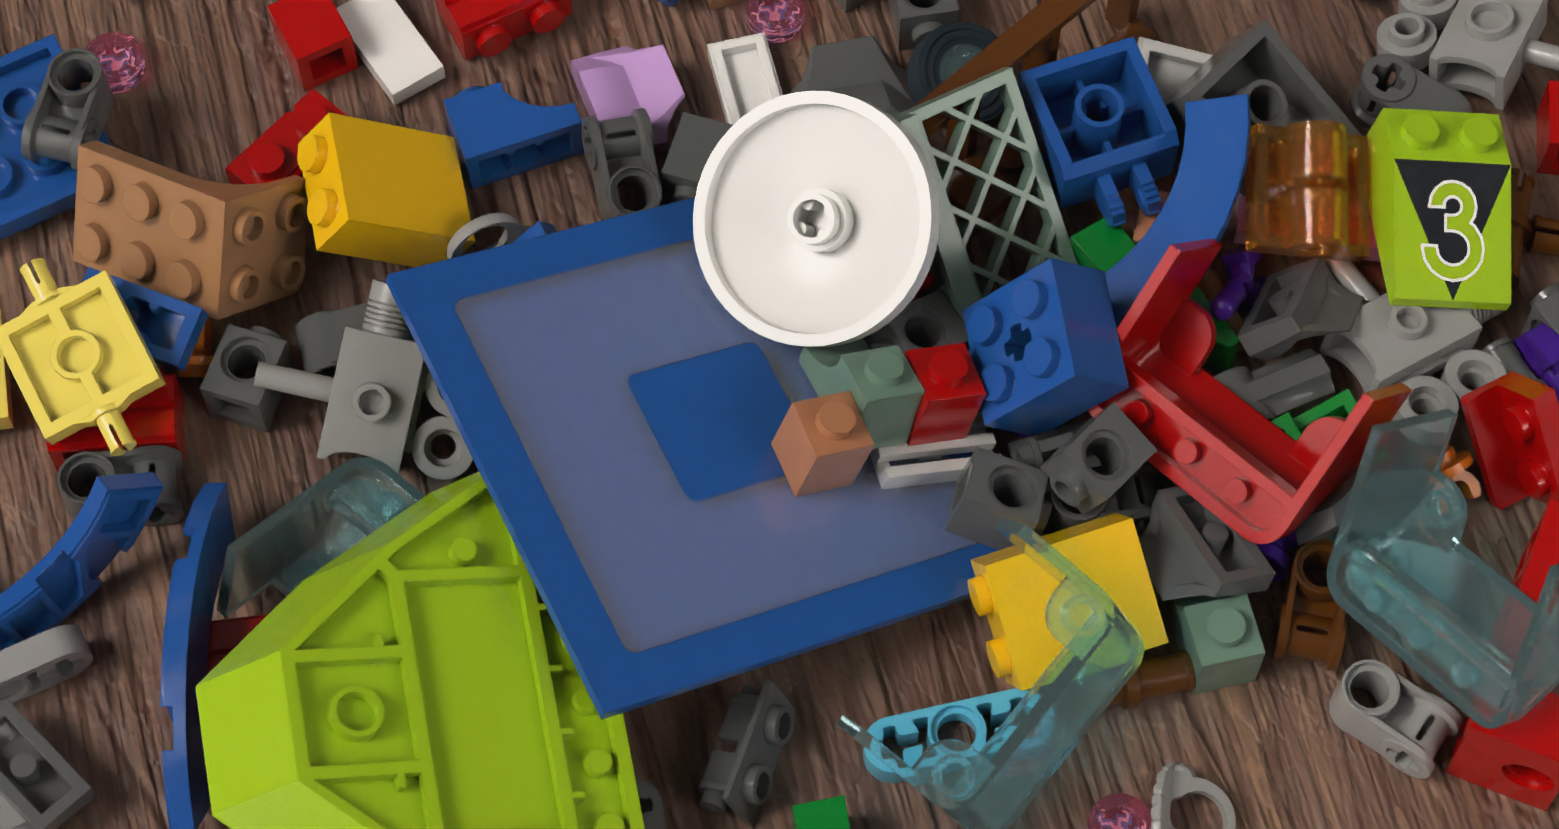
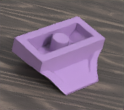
M663 44L640 49L624 46L570 61L572 76L589 116L594 115L597 121L631 116L633 109L645 108L653 131L654 155L667 151L668 125L676 108L684 99L685 94Z

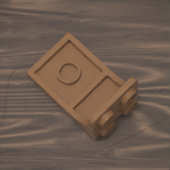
M97 140L79 144L73 261L101 272L106 270L112 276L200 307L208 313L209 317L216 320L293 295L300 290L305 274L304 261L308 223V200L304 184L306 179L293 175L259 184L218 183L188 176Z

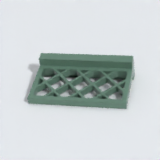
M1012 67L1000 68L899 114L888 113L904 126L916 140L926 156L937 186L940 204L939 238L935 256L929 270L935 280L927 295L941 290L964 320L962 310L989 295L994 284L1002 287L1010 282L997 275L1009 244L1031 253L1024 273L1050 258L1077 264ZM998 87L1005 109L999 125L995 129L975 119L974 116L983 94ZM965 102L961 112L952 108ZM939 113L957 121L945 153L930 146L922 123L923 120ZM970 128L993 139L981 170L958 160ZM1011 131H1013L1015 138L1010 136ZM1005 146L1019 151L1024 164L1016 187L994 177ZM935 160L941 162L939 169L937 167ZM954 169L977 179L965 211L950 205L946 193V188ZM990 186L1012 196L1000 228L978 218ZM1031 188H1032V191H1033L1034 196L1031 195V194H1029ZM1025 203L1039 209L1043 221V226L1035 245L1013 235ZM955 218L961 220L959 226L957 225ZM974 227L996 237L984 269L970 263L965 249ZM1050 246L1052 247L1053 253L1049 252ZM975 275L978 276V277H980V280H979V283H978V284H977Z

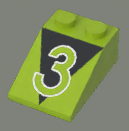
M1383 108L1357 150L1389 305L1507 310L1511 305V163L1499 114Z

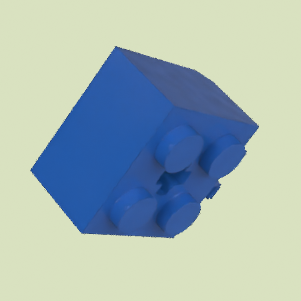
M1134 37L1019 72L1017 84L1059 210L1095 199L1107 225H1109V228H1113L1126 223V210L1118 191L1129 187L1145 217L1159 213L1162 210V200L1155 186L1154 179L1172 174L1180 144L1176 126Z
M1050 258L962 310L970 348L968 352L987 393L978 411L982 412L984 425L987 427L1027 435L1045 433L1129 388L1105 271Z

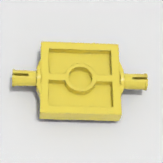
M37 258L31 260L35 271L26 263L20 268V273L23 275L35 301L31 302L20 316L0 326V349L45 440L51 445L86 427L98 425L111 455H123L125 451L122 445L131 451L136 447L137 442L133 439L121 413L132 402L166 385L113 278L106 270L78 285L58 288L46 265L45 259Z

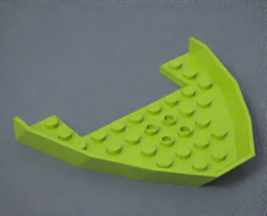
M480 472L427 494L303 580L195 687L212 816L230 829H645L623 713L601 720Z

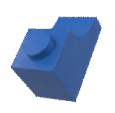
M501 82L486 87H469L459 92L456 96L443 100L450 136L455 139L457 154L471 189L585 153L582 141V121L574 103L560 106L527 104L507 94Z
M88 267L82 282L99 274L101 271ZM110 275L154 361L184 372L208 317V313L195 305Z

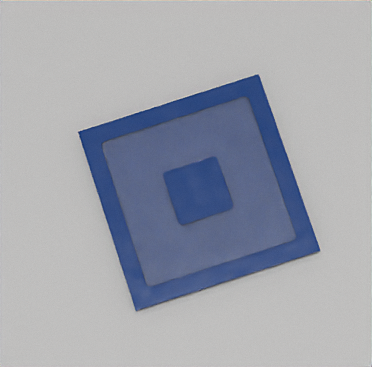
M695 197L387 275L386 279L391 294L601 720L970 599L967 580L975 577L970 560L998 551V549L945 531L956 481L882 489L870 454L852 485L795 498L771 442L793 402L818 397L799 362L803 346L776 342L748 329L735 319L714 295L700 267L693 235ZM871 334L863 338L866 343L868 342ZM973 452L943 455L942 457L929 459L916 458L890 461L889 464L890 466L967 458L971 457ZM1030 535V537L1028 538L1027 541L1032 540V539H1035V538H1038V537H1037V536H1034V535Z

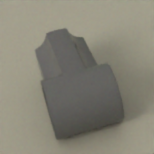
M1311 348L1252 372L1247 367L1241 366L1228 369L1214 377L1269 421H1273L1289 412L1291 417L1306 412L1334 397L1336 392L1327 363L1321 354L1315 353Z

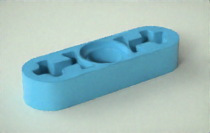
M1014 688L884 717L874 722L865 734L863 761L868 772L876 779L886 783H900L1028 754L1038 749L1046 739L1050 723V710L1046 701L1038 693L1030 689L1021 691ZM1012 709H1020L1024 718L1035 717L1030 723L1028 733L1019 734L1015 725H1005L995 728L994 742H986L987 727L982 715H990V727L1008 722ZM949 721H962L968 724L974 731L975 741L967 749L961 751L950 750L939 741L937 736L939 728ZM918 729H927L926 745L931 755L930 757H922V744L904 749L902 761L898 763H891V759L886 753L876 754V752L882 750L884 738L894 737L898 746L912 745L918 743Z

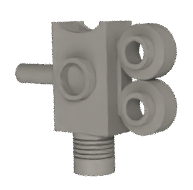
M1398 0V14L1385 19L1377 29V55L1394 54L1403 58L1418 70L1424 69L1429 65V76L1434 80L1457 90L1483 96L1494 104V108L1500 110L1504 109L1526 63L1559 71V46L1538 41L1547 23L1548 0ZM1444 28L1440 37H1437V30Z
M1335 248L1323 257L1336 282L1350 292L1363 296L1364 303L1350 332L1325 335L1320 352L1325 357H1333L1344 364L1357 378L1364 392L1401 382L1412 389L1392 419L1396 429L1405 437L1424 443L1442 439L1449 433L1458 412L1464 414L1460 402L1461 398L1472 391L1465 386L1477 389L1507 374L1503 365L1494 356L1484 351L1473 350L1483 328L1481 324L1503 313L1504 310L1389 305L1387 293L1380 296L1341 248ZM1444 369L1440 380L1431 377L1435 373ZM1415 412H1421L1427 415L1429 418L1421 417L1417 415Z
M372 280L368 298L371 300H368L366 310L369 311H365L366 316H364L362 327L346 324L334 377L261 361L258 362L253 386L328 402L316 458L326 460L329 455L340 452L362 454L383 463L388 468L390 474L398 475L403 452L412 453L415 464L424 474L440 480L452 479L461 475L473 461L427 365L423 364V356L414 338H412V334L385 280ZM423 391H426L430 404L441 414L427 418L416 428ZM441 434L451 436L456 443L454 452L446 457L436 455L431 449L432 440Z

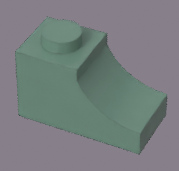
M862 338L832 347L803 346L799 362L818 397L850 391L874 441L875 446L873 449L907 443L925 390L899 345L871 349Z
M1247 594L1222 597L1196 595L1164 601L1179 650H1185L1189 654L1195 673L1193 695L1256 680L1266 652Z

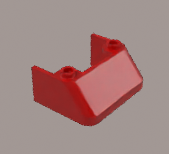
M1213 238L1171 244L1117 328L1129 388L1094 406L1088 412L1093 417L1114 402L1157 449L1147 460L1150 464L1249 542L1268 544L1280 540L1292 533L1358 470L1412 389L1401 382L1364 392L1346 419L1339 416H1327L1317 419L1305 428L1296 442L1201 368L1215 346L1216 327L1211 315L1191 299L1190 295L1222 245Z

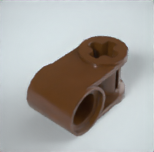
M1321 539L1305 543L1297 551L1285 582L1283 602L1280 606L1274 633L1272 660L1281 662L1285 656L1324 663L1327 671H1338L1346 636V607L1352 573L1351 559L1347 551L1338 543ZM1309 568L1323 570L1330 575L1333 584L1327 587L1314 585L1306 579L1303 571Z

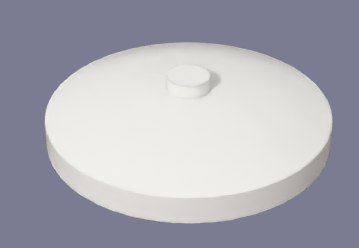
M802 91L782 95L759 105L741 117L725 133L710 154L698 183L693 211V235L700 267L714 295L724 308L748 329L763 337L788 345L806 347H832L862 339L878 331L899 315L914 298L930 270L936 252L940 227V204L935 179L926 156L908 130L879 107L852 96L830 91Z

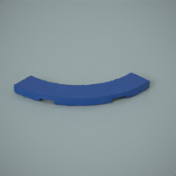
M1248 94L1185 102L1186 127L1183 153L1169 197L1144 237L1124 258L1105 272L1116 328L1120 325L1171 244L1211 238L1218 243L1220 242L1231 220V212L1238 197L1242 178L1245 176L1248 164L1251 135L1250 99Z
M154 472L96 477L88 498L61 539L27 574L0 594V650L56 627L102 584L99 575L120 550L126 553L129 551L154 510L164 487Z
M227 482L205 483L201 487L183 528L184 536H191L187 558L174 561L164 625L160 707H167L173 723L174 750H162L164 791L169 829H198L211 806L195 687L207 674L208 647L214 604L225 563L236 542Z

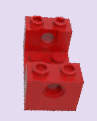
M1550 499L1522 552L1445 772L1543 811H1547L1559 793V695L1529 684L1528 681L1539 655L1540 648L1535 645L1542 627L1546 628L1549 622L1559 625V502Z

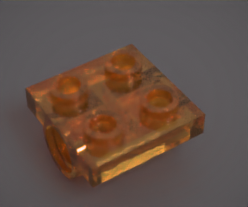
M1325 120L1296 122L1285 127L1263 124L1251 126L1248 164L1245 172L1246 251L1359 262L1370 257L1368 136L1347 134L1346 125Z

